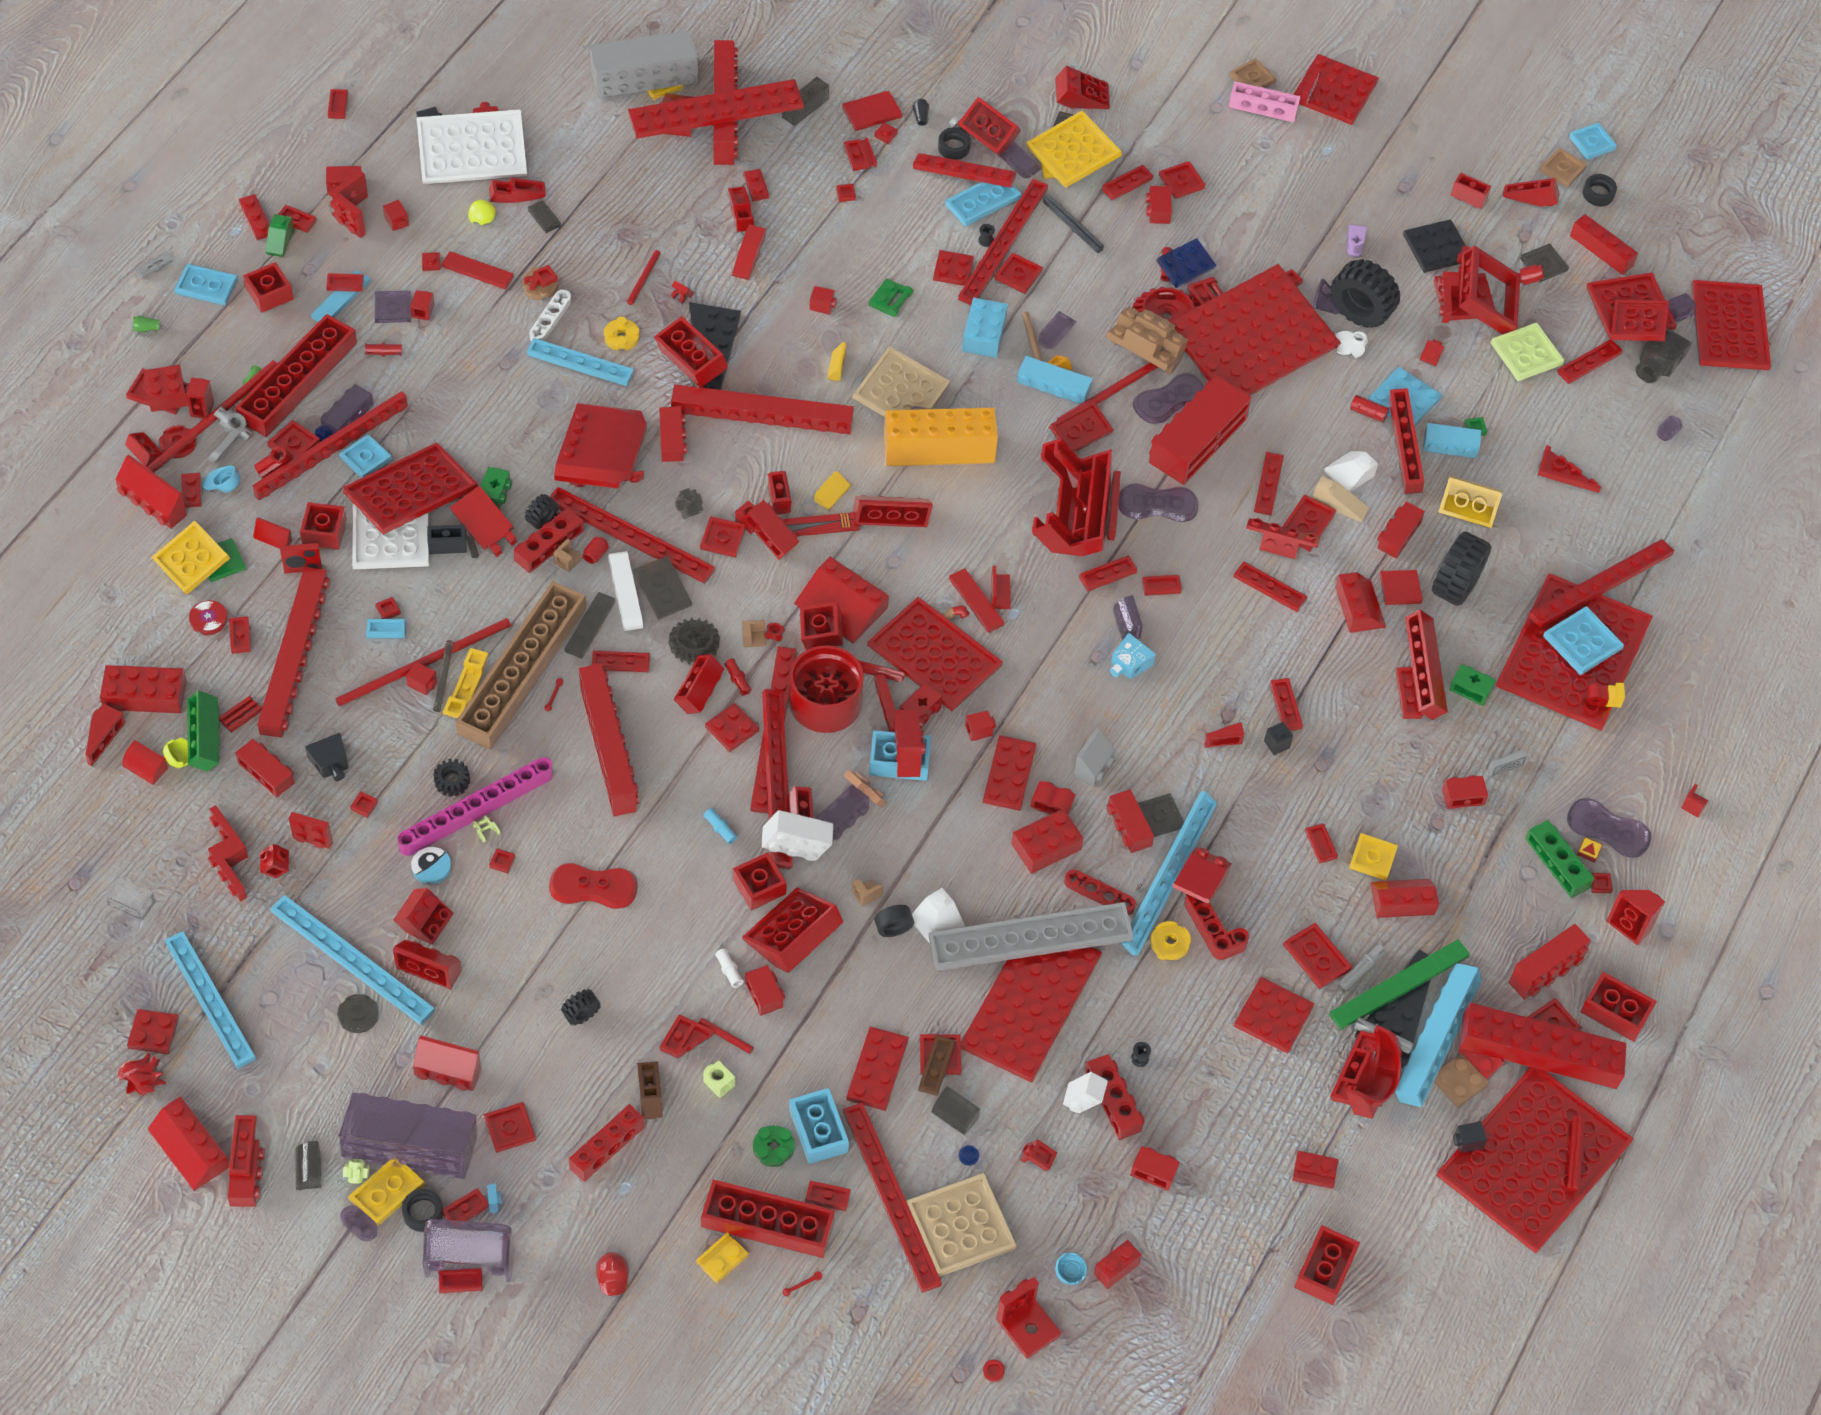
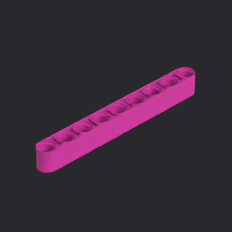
M546 757L539 758L402 831L397 838L400 853L405 856L413 855L469 825L473 821L482 818L484 815L547 783L553 777L551 760Z

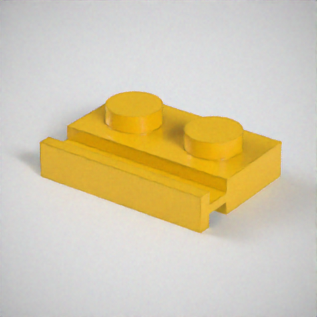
M727 1232L697 1258L696 1263L718 1284L748 1257V1252L735 1239H732Z

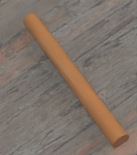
M1023 312L1022 317L1034 358L1043 361L1029 313Z

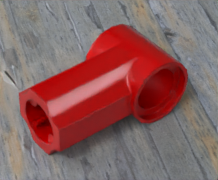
M277 446L272 449L270 455L256 463L254 468L260 477L264 478L293 460V456L285 448Z

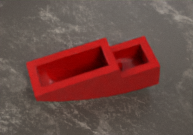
M511 177L509 182L492 179L489 187L490 202L516 203L546 197L545 182Z
M745 186L728 188L737 232H744L749 224L754 225L751 204Z
M748 225L735 261L732 276L749 280L766 238V228Z

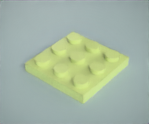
M1538 323L1492 338L1491 345L1517 381L1556 368L1564 363V359Z

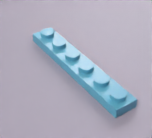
M533 338L527 349V356L624 386H628L634 374V369L536 338Z

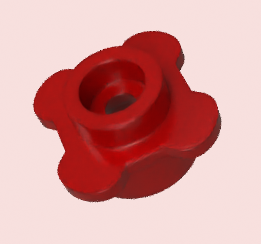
M769 623L764 637L779 642L783 638L782 633L785 632V628L779 623Z

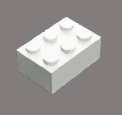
M778 810L763 826L762 848L769 849L771 852H782L789 856H799L809 861H816L832 845L833 823Z

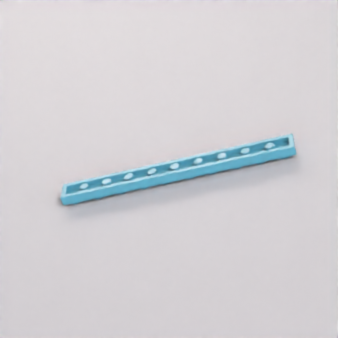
M1206 791L1200 792L1131 923L1133 940L1121 942L1133 956L1139 955L1173 890L1172 886L1196 846L1217 805V802Z
M286 895L270 908L274 915L419 1025H422L435 1012L434 1007Z

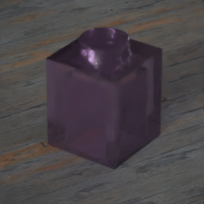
M1687 293L1669 299V309L1675 322L1692 317L1696 304Z

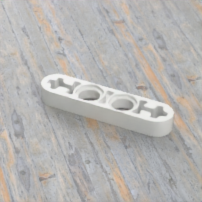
M559 290L555 293L529 332L531 342L533 338L542 341L548 338L571 304V294L569 291ZM556 308L559 312L552 313L550 310ZM543 321H549V322H551L550 325H546V326L543 325V324H541V323H542Z

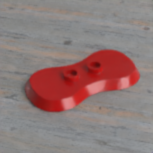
M573 863L563 864L555 868L549 882L550 894L558 902L573 904L582 901H593L613 909L629 906L634 901L638 888L635 875L626 869L614 868L594 871Z

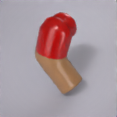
M961 605L951 607L943 616L949 621L956 615L963 619L969 615V611L966 606Z

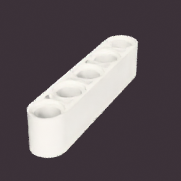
M628 552L608 554L624 631L642 629V615Z

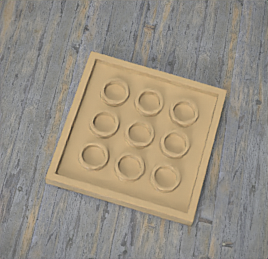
M889 346L854 392L852 398L884 417L885 410L932 409L948 388L950 381Z
M984 1173L906 1200L939 1277L1016 1249V1243Z

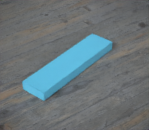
M355 270L352 274H362V273L359 272V271H357V270ZM364 275L363 289L370 283V278ZM334 291L311 314V319L319 322L326 314L335 318L360 292Z

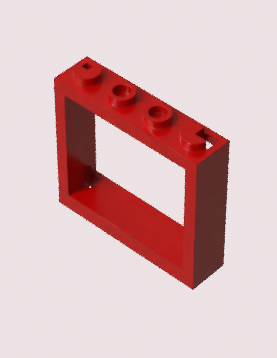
M1474 245L1462 254L1459 307L1502 335L1515 331L1518 328L1521 275ZM1479 267L1506 284L1504 315L1476 298Z

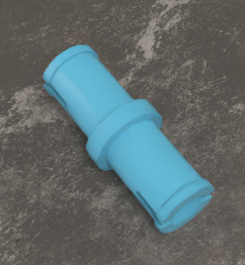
M713 808L708 809L704 813V818L714 827L713 830L719 833L728 844H732L738 838L737 834L728 826V822L725 819L722 820Z

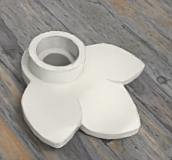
M1342 331L1335 334L1341 342L1337 348V353L1341 355L1352 353L1355 358L1364 354L1365 346L1368 342L1365 333L1357 331L1353 334L1350 331Z

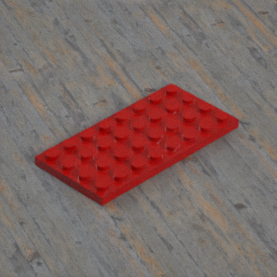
M1093 947L1007 960L961 1041V1049L1032 1083L1099 962L1102 952Z

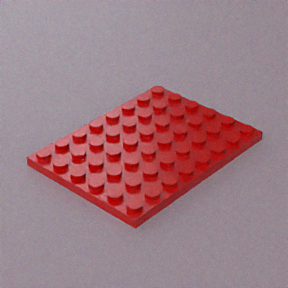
M1279 263L1170 322L1175 325L1177 333L1188 339L1185 351L1207 380H1212L1217 375L1249 396L1334 350L1341 344Z
M1548 573L1531 610L1577 586V584ZM1600 595L1542 628L1528 617L1501 672L1496 687L1602 731L1612 707L1589 704L1587 687L1595 683L1615 686L1616 683H1624L1653 615L1607 596ZM1587 606L1624 644V647L1619 652L1580 675L1543 635L1550 628Z
M1530 1067L1482 1121L1488 1139L1484 1149L1460 1153L1459 1149H1457L1439 1169L1436 1176L1537 1254L1628 1148L1634 1138L1546 1071ZM1574 1115H1583L1585 1125L1580 1189L1578 1191H1569L1567 1181L1572 1118Z

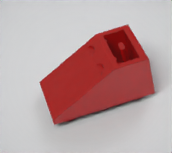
M1065 66L1055 77L1057 103L1077 109L1110 108L1108 82L1069 66Z

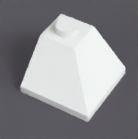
M1350 451L1324 468V471L1335 482H1338L1349 492H1352L1375 476L1378 463L1367 452Z
M943 888L926 897L912 913L915 922L914 926L929 944V932L965 927L954 901Z

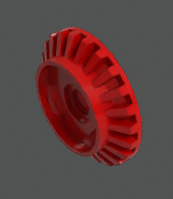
M1173 287L1152 288L1149 292L1145 291L1141 297L1136 298L1135 303L1132 305V308L1138 312L1146 309L1163 317V314H1170L1171 318H1164L1169 322L1199 307L1198 302L1193 300L1190 294L1186 295L1183 290H1177Z

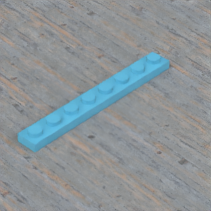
M182 931L165 939L166 946L235 1067L239 1069L255 1061V1055L184 932Z

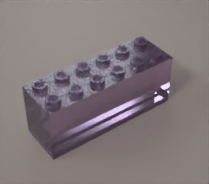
M353 1092L339 1132L341 1156L383 1165L391 1159L396 1160L392 1163V1166L401 1167L400 1164L407 1165L411 1170L465 1179L477 1140L476 1114L468 1111L460 1112L445 1107L438 1108L428 1104H415L406 1100L399 1101L384 1096L376 1097L366 1093Z

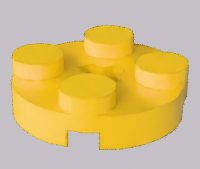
M618 317L604 328L605 343L613 350L619 351V349L624 348L625 351L630 350L639 342L640 332L638 326L625 317Z
M1172 921L1162 922L1156 926L1150 938V945L1159 959L1177 960L1187 955L1191 937L1184 926L1182 928L1177 925L1178 923ZM1168 937H1171V940L1176 942L1169 944L1166 941Z

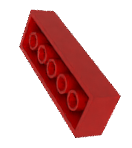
M715 1179L712 1180L701 1215V1227L722 1233L728 1232L730 1235L820 1258L825 1256L835 1221V1210Z

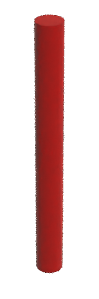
M654 250L627 300L629 305H633L661 254L660 251Z

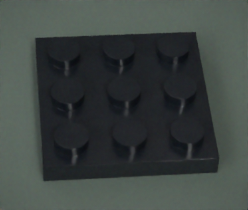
M1451 219L1404 230L1403 233L1423 273L1460 264L1457 263L1458 253H1461L1462 247L1466 245Z

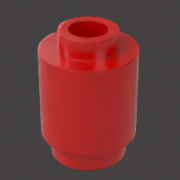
M1537 264L1521 268L1520 273H1518L1521 275L1520 283H1523L1524 286L1539 282L1545 278L1542 265L1537 266Z
M594 537L583 550V559L589 564L598 562L609 549L608 542L603 537Z

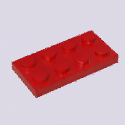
M999 735L983 803L1021 811L1037 743Z
M869 1027L846 1096L847 1101L858 1104L863 1102L865 1106L886 1111L909 1037Z

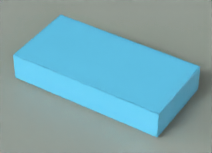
M367 619V638H405L406 619Z

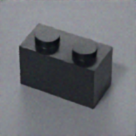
M465 525L427 526L429 554L467 553Z

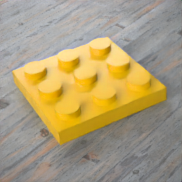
M196 521L192 522L151 557L186 595L230 559Z

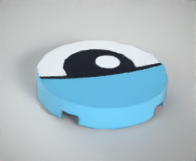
M424 848L413 856L411 862L412 873L421 883L438 884L444 881L450 874V857L441 848Z

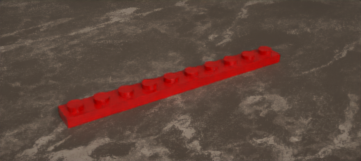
M1032 179L958 295L959 301L971 305L973 298L981 296L1047 192L1048 184Z
M402 391L253 484L254 496L258 500L268 497L272 492L285 486L289 481L299 477L308 469L315 467L319 462L329 458L338 450L345 448L346 445L354 440H358L362 435L375 429L376 426L384 421H388L398 412H402L408 407L406 394Z
M557 487L550 495L559 504L558 508L564 511L569 507L585 523L655 559L657 558V560L704 584L715 571V567L560 487Z
M1660 539L1531 610L1528 617L1542 628L1669 558L1675 550L1663 539Z
M778 646L770 690L783 692L785 723L790 695V671L796 658V648ZM763 730L750 811L769 814Z
M764 689L762 691L770 820L778 810L790 813L783 692ZM771 852V858L778 868L790 870L793 867L792 856L782 852Z
M863 1102L844 1108L843 1114L921 1293L941 1287L940 1277Z

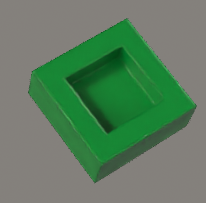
M1483 417L1465 419L1464 424L1466 428L1481 430V436L1487 435V428Z

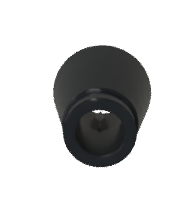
M918 99L912 107L917 124L924 126L927 124L929 104L924 99Z

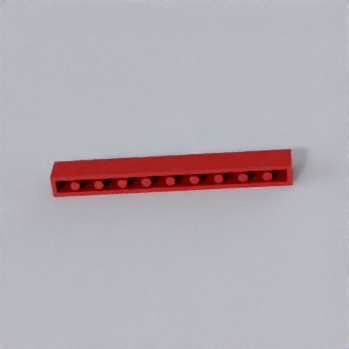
M674 384L671 398V407H681V414L839 434H851L854 406L676 384Z
M304 567L257 723L260 735L283 738L284 731L288 730V717L293 713V700L298 697V683H301L303 679L302 669L307 666V652L312 649V635H316V622L321 618V604H325V591L330 587V578L327 576V570Z

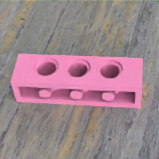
M1235 81L1229 107L1294 122L1301 96Z

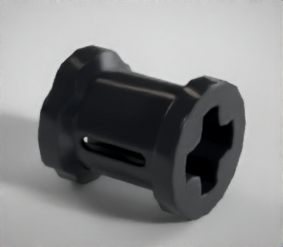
M983 224L979 229L981 235L978 242L984 247H989L994 240L995 228L993 225Z
M1138 1042L1133 1047L1131 1059L1132 1063L1137 1067H1144L1149 1062L1151 1048L1147 1043Z

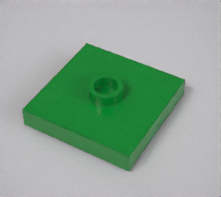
M232 538L217 543L230 559L208 577L210 582L246 570L245 563Z

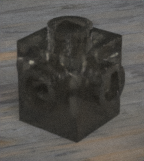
M690 488L679 492L680 494L676 497L675 506L677 511L681 512L683 519L700 514L703 511L701 505L703 500L701 494H697L696 489L690 491Z

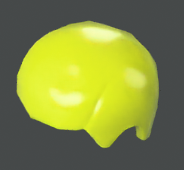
M479 199L470 206L468 218L471 223L478 222L482 226L483 224L491 223L495 219L496 209L489 201Z
M182 737L176 740L172 739L164 746V758H166L170 766L182 768L188 765V741Z

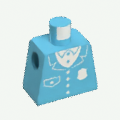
M1128 633L1112 654L1111 664L1113 667L1110 668V673L1116 678L1123 673L1132 679L1154 665L1156 654Z

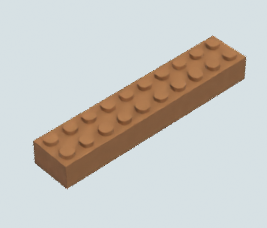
M554 581L550 583L456 720L457 735L490 750L492 749L585 611V595Z

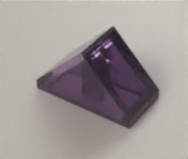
M1323 278L1320 280L1313 308L1337 315L1339 314V309L1334 306V301L1331 299L1330 285Z

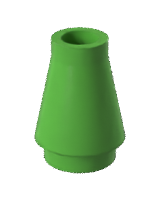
M138 315V317L133 316V331L140 333L159 330V319Z

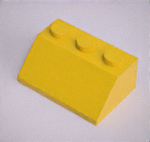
M1450 475L1439 513L1492 528L1503 491Z

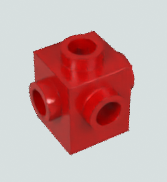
M272 844L260 852V873L276 879L289 871V850Z

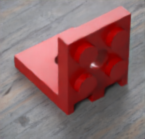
M359 170L331 190L329 195L333 198L330 201V206L334 209L332 216L339 224L347 227L352 234L362 238L366 235L363 211L356 207V205L368 198L365 173Z
M1035 1277L1029 1280L1024 1279L1017 1285L1016 1289L1003 1293L1000 1296L996 1316L998 1323L1026 1359L1061 1336L1060 1330L1036 1301L1039 1282ZM1028 1325H1033L1037 1328V1332L1029 1334L1025 1328Z

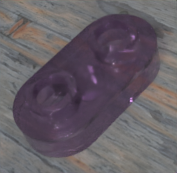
M347 1206L341 1211L340 1218L343 1226L360 1240L371 1241L377 1236L378 1228L376 1222L358 1207ZM350 1217H355V1220L349 1221L348 1219ZM367 1229L371 1230L368 1234L363 1233Z

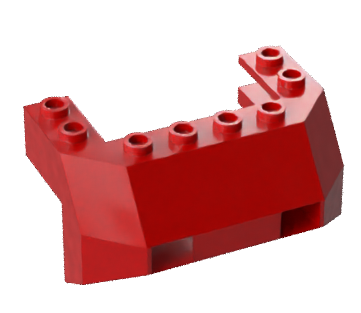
M1062 438L1044 443L1041 459L1060 478L1058 502L1056 504L1057 511L1056 515L1053 512L1046 514L1045 524L1038 517H1034L1033 535L1051 553L1086 556L1103 551L1111 488L1112 449L1080 458Z

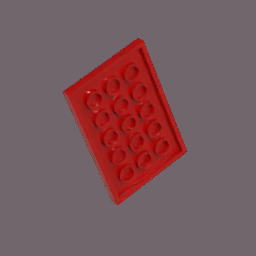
M1693 280L1691 285L1699 365L1770 370L1771 360L1762 285Z
M436 442L342 487L349 500L384 535L470 493L478 487V484Z
M919 597L867 641L868 647L896 669L904 672L905 676L919 687L927 683L942 695V704L951 712L1003 664V661Z

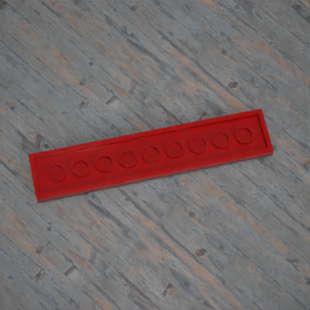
M795 79L632 108L628 109V115L635 137L639 139L803 109L804 103Z

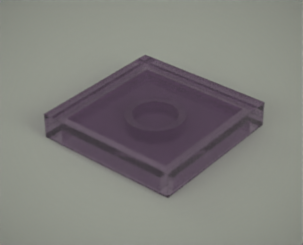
M376 291L375 323L411 322V291Z

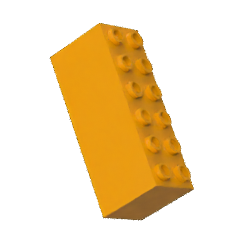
M995 407L885 410L884 448L886 466L995 463L998 439Z

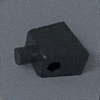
M340 733L305 746L307 758L323 778L332 775L335 781L344 779L345 774L343 771L348 769L349 766Z

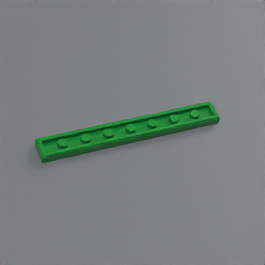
M1457 939L1332 1010L1329 1016L1338 1028L1343 1030L1355 1023L1359 1017H1366L1450 969L1456 963L1469 958L1470 953L1460 940Z

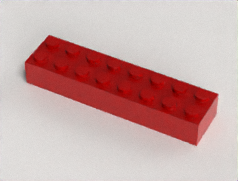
M714 40V94L738 89V84H734L738 83V72H734V70H738V59H734L738 58V47H734V40ZM732 121L714 125V165H734V158H738V148H734V146H738V135H734V133H738V122Z
M326 314L235 407L236 413L241 414L245 418L246 426L267 438L357 344L355 329Z
M601 663L580 667V690L613 817L636 812V804H639V790L637 782H634L633 779L634 770L629 764L630 756L628 749H625L626 741L624 733L621 734L620 718H617L616 715L617 707L615 701L613 702L612 700L613 692L611 686L608 685L607 670H603Z
M1471 1002L1463 1014L1460 1049L1617 1089L1625 1077L1627 1046L1625 1042Z

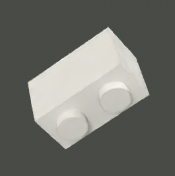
M1090 1072L1069 1082L1063 1105L1069 1107L1073 1112L1081 1113L1102 1103L1108 1081Z

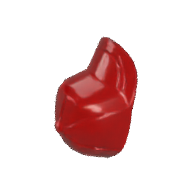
M606 1253L599 1259L596 1265V1276L600 1289L607 1296H616L624 1293L628 1282V1263L619 1253Z

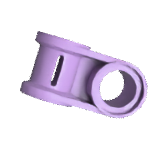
M1349 224L1347 235L1348 255L1352 257L1362 255L1367 226Z

